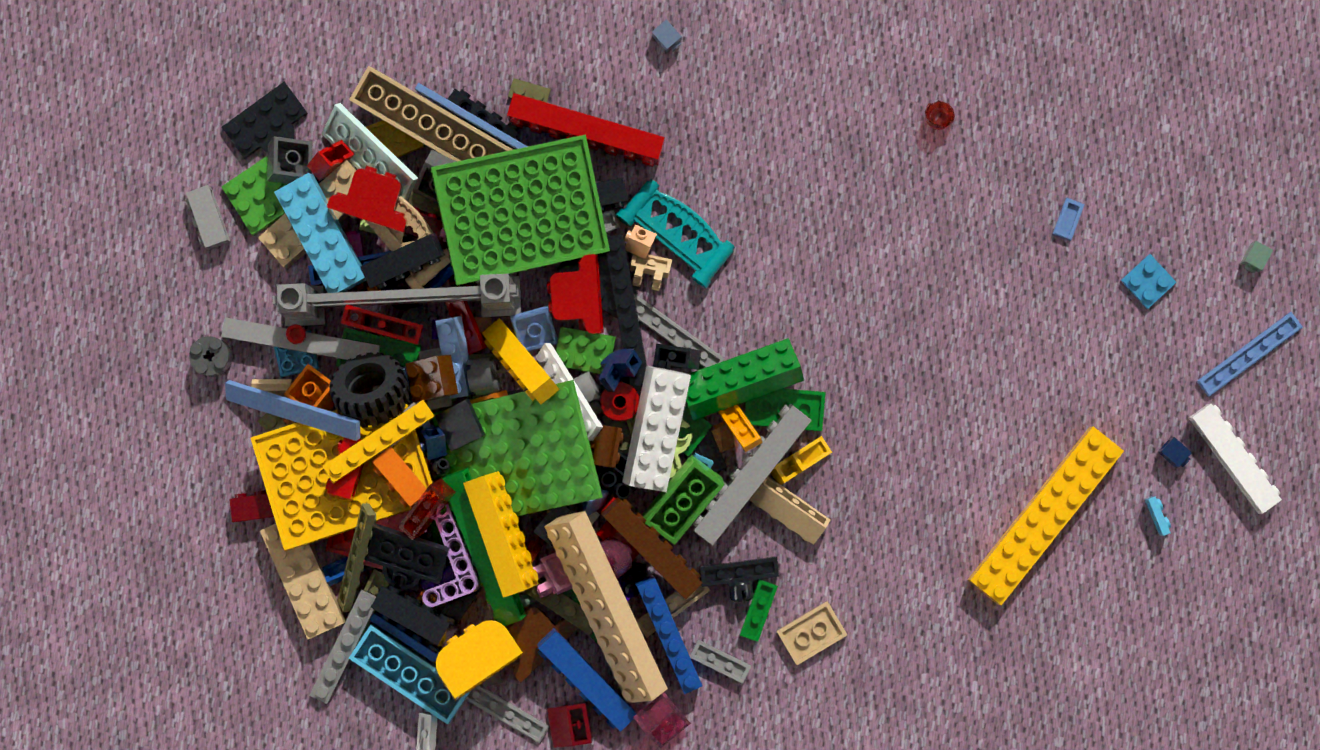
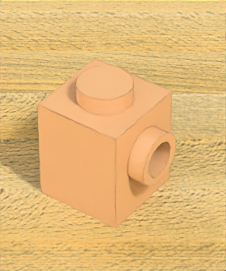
M635 225L633 230H628L624 241L627 242L625 246L626 251L646 259L657 234Z

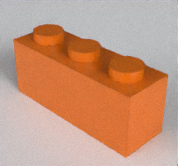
M391 446L372 461L375 465L372 469L379 477L384 475L388 480L385 484L392 492L396 490L401 495L398 499L405 508L409 505L414 509L431 494Z

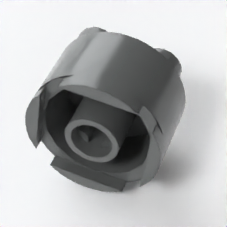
M206 336L198 339L191 345L189 360L191 366L198 373L209 377H217L229 369L233 355L231 348L226 342L216 337ZM210 353L215 354V356L212 357V361L207 359V357L210 356Z
M492 356L467 360V365H470V370H467V378L470 391L475 392V395H473L474 399L500 392V389H503L501 377L498 378L496 370H499L497 358L493 359Z

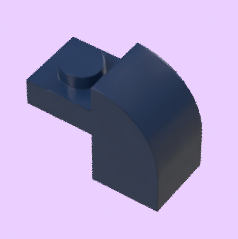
M634 349L614 351L601 362L600 365L603 371L598 379L607 392H614L622 377H635L642 361Z

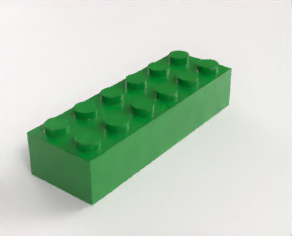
M789 338L689 373L691 378L686 404L692 419L696 420L804 381L801 365Z

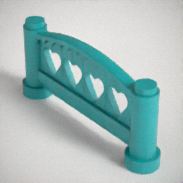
M653 179L646 181L626 207L616 213V217L628 227H631L636 222L644 229L656 233L657 240L696 270L691 278L706 289L711 284L710 280L734 252L735 246L728 240L721 242L712 228L690 207L667 194L659 192V184ZM654 201H659L661 206L667 208L665 214L651 218L652 203ZM673 213L676 215V218L682 220V225L666 230L668 214ZM685 225L690 226L691 231L697 232L696 238L681 242L682 229ZM705 238L706 243L712 244V249L696 254L698 239Z

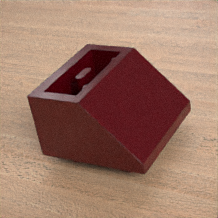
M586 701L547 708L553 748L592 743L593 739Z

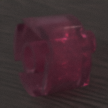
M608 536L600 542L610 566L618 579L632 567L631 547L628 544H623L613 536Z

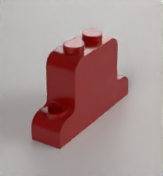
M366 166L365 169L355 171L347 195L336 192L335 195L329 198L327 208L401 232L406 230L407 219L405 214L395 211L402 190L401 183L396 180L397 175L388 172L381 175L377 173L378 169Z
M598 254L584 255L579 260V271L555 273L551 276L550 282H547V290L549 294L551 293L552 300L549 301V312L553 313L554 318L557 320L583 319L584 330L591 334L604 333Z
M347 304L341 320V324L417 345H419L424 325ZM354 313L358 314L356 321H353L351 318ZM411 329L416 331L413 337L409 335Z

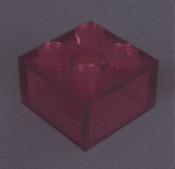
M665 692L655 698L645 708L640 709L633 717L644 733L660 749L691 724L680 708Z

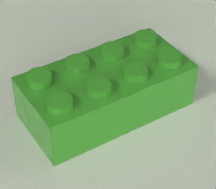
M691 454L669 481L667 492L661 491L644 511L642 516L647 520L645 523L650 527L653 526L662 536L675 545L725 485L720 475Z

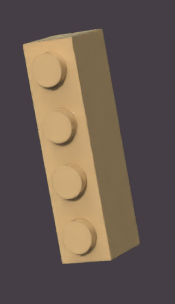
M769 476L766 477L749 499L756 507L762 508L772 518L779 520L789 530L795 531L805 541L813 545L830 522L828 517Z

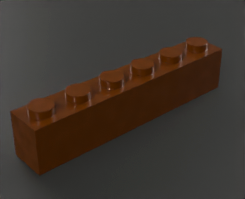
M617 497L601 515L686 600L702 584L698 579L701 575L694 568L689 570L685 566L687 561L680 554L676 556L672 552L674 548L666 540L662 542L658 538L660 533L653 526L649 529L644 524L647 520L639 512L635 515L631 511L633 506L626 499L622 501Z

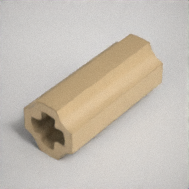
M252 379L251 387L279 396H285L284 393L293 383V380Z

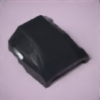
M618 449L620 459L615 468L604 466L597 473L602 489L609 491V494L615 499L618 497L623 501L638 487L629 486L622 482L627 456Z

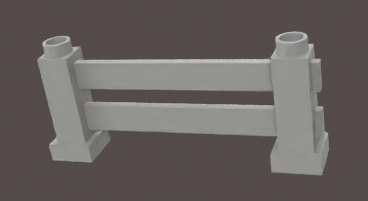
M509 274L480 275V286L326 293L325 286L323 285L309 286L306 283L277 285V296H272L273 304L278 306V313L285 317L286 327L293 324H298L302 327L327 326L326 308L345 307L346 304L356 307L481 301L482 318L510 317L522 313L520 276H510Z

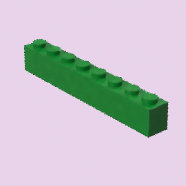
M466 468L442 478L441 488L447 494L449 508L455 514L457 528L463 534L464 545L471 554V563L479 574V583L485 589V597L488 604L492 606L493 618L495 621L506 626L522 620L527 614L518 593L504 598L502 596L463 484L473 480L469 469Z

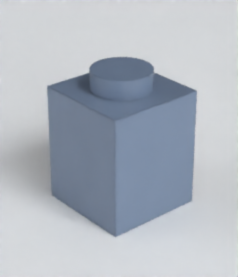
M667 19L652 31V37L667 53L670 50L674 52L681 46L682 36Z

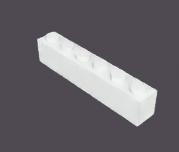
M1205 405L1190 416L1189 420L1256 512L1263 514L1282 500L1279 497V490L1276 486H1271L1267 480L1269 477L1266 472L1258 468L1255 464L1257 463L1255 457L1244 449V442L1233 434L1231 424L1222 419L1220 409L1216 405Z

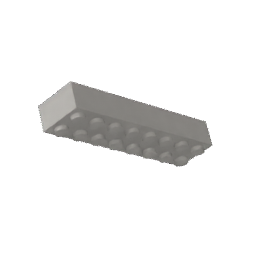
M792 404L789 406L785 405L778 413L780 418L776 422L773 420L766 429L768 433L764 438L760 436L763 443L756 446L752 453L747 452L742 459V466L740 468L736 467L729 475L731 480L727 484L724 482L725 485L718 492L719 495L716 499H712L705 508V513L703 515L700 514L693 522L694 531L712 546L812 421Z

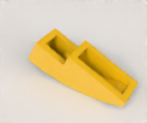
M820 436L778 463L770 473L774 480L782 485L832 453L823 437Z

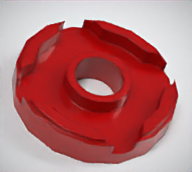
M619 382L614 392H607L606 389L602 392L600 399L601 409L611 420L618 422L626 421L636 414L639 395L631 385ZM617 396H623L626 400L625 405L621 408L616 407L614 404Z

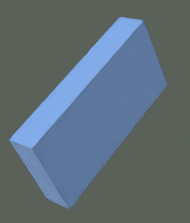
M1066 197L1052 234L1071 241L1085 204Z

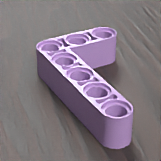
M447 499L434 502L432 513L444 546L450 547L448 557L456 579L425 591L422 599L428 607L438 606L476 592L481 586L478 580L479 574L471 563V554L464 545L463 534L457 528L455 514L450 510L449 500ZM442 503L447 507L445 514H442L439 510ZM448 522L452 523L454 527L451 533L446 529ZM454 541L460 544L458 552L453 549ZM461 560L466 561V570L460 568ZM468 578L474 582L472 589H469L466 585ZM450 585L453 586L456 590L454 596L450 595L448 592V587ZM432 592L437 595L436 602H432L430 599Z

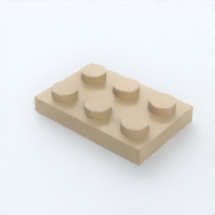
M828 601L776 631L796 665L847 636L846 631Z

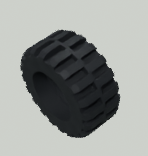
M368 352L366 355L359 354L354 359H348L344 365L341 364L338 367V372L333 374L330 381L329 392L338 414L360 420V427L368 428L370 425L376 427L380 423L385 424L389 422L391 418L394 419L398 416L399 411L402 412L409 399L410 388L400 363L393 357L379 352L376 354ZM381 385L370 393L359 394L368 387Z

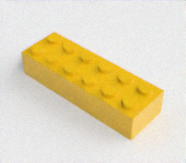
M497 471L464 482L466 493L503 598L538 585V574L533 569L531 554L526 549L524 543V534L520 531L518 517L513 512L512 500L506 492L504 477Z

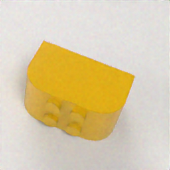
M488 620L476 626L471 624L463 630L464 634L458 638L455 635L447 641V646L439 652L436 659L437 673L455 701L522 656L523 652L506 627L501 623Z

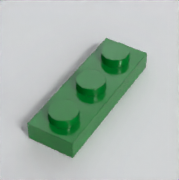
M759 579L740 631V636L759 641L778 588L777 585Z

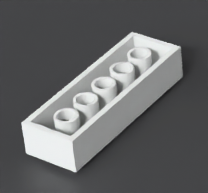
M646 366L623 483L633 487L667 492L691 375Z

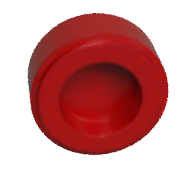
M293 324L287 328L286 338L292 344H301L306 339V330L301 325Z

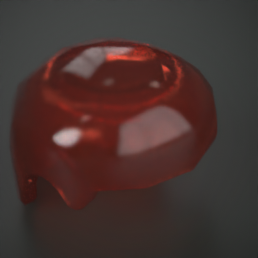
M938 100L927 105L925 120L931 128L944 130L952 125L955 114L954 109L949 103ZM938 113H941V115L938 117V119L935 120V116H936Z

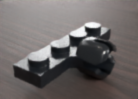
M773 556L699 566V574L701 575L702 587L727 584L729 586L730 599L734 602H742V599L746 601L753 599L752 583L754 580L779 577L777 557Z

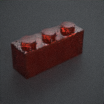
M443 479L431 483L398 527L411 540L421 536L455 494V491Z

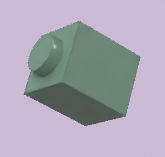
M1254 241L1250 244L1241 264L1245 265L1244 269L1251 273H1255V271L1260 272L1265 267L1273 249L1258 241Z

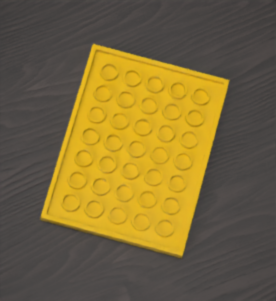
M408 403L405 404V408L402 410V412L409 407ZM297 422L250 438L284 551L355 529L361 505L364 503H369L373 511H375L376 522L413 510L409 505L405 508L398 499L401 495L396 490L392 492L385 484L388 480L384 475L379 477L372 469L375 467L372 461L379 454L364 463L354 500L351 502L329 496L328 490L325 489L329 477L322 468L324 464L339 455L337 451L338 443L344 437ZM380 423L376 427L370 425L368 428L360 427V440L366 438L385 424ZM415 429L392 447L431 493L414 509L438 501Z

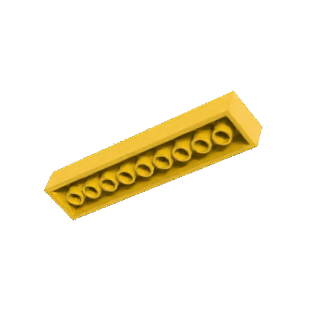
M1094 426L1089 427L967 580L995 603L1002 605L1111 469L1124 450Z

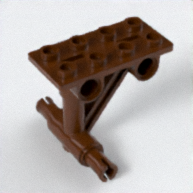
M602 425L603 428L595 439L589 441L594 464L615 468L620 459L618 448L619 444H622L623 441L622 428Z

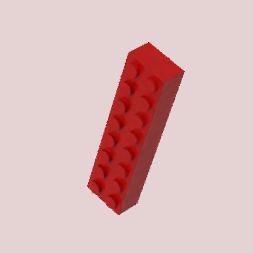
M513 93L507 113L509 122L519 129H523V126L531 128L530 131L533 133L541 134L545 132L549 134V137L560 140L561 137L567 139L586 135L589 149L597 151L600 148L611 156H616V154L624 155L625 160L635 162V159L641 160L643 165L649 167L659 165L665 144V137L516 93Z

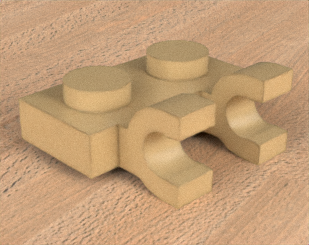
M633 254L630 271H635L633 286L640 287L644 273L654 275L652 290L659 291L662 277H669L672 259L649 254L644 259Z

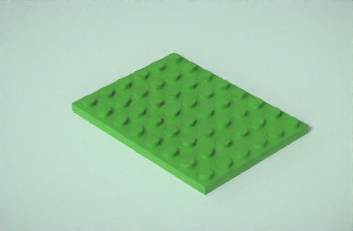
M586 135L430 167L456 285L480 280V275L509 274L581 258L584 255L610 251Z
M574 380L557 383L556 385L560 390L543 404H540L536 399L532 401L525 391L472 404L485 432V436L454 451H450L446 442L447 455L442 456V458L446 459L450 465L447 475L468 468L472 479H476L499 471L504 477L505 489L511 497V506L517 516L602 498ZM443 411L433 413V415H434V418H433L434 426H439V424H438V422H437V420H436V418H435V415H437V414H439V413H441V412H443Z

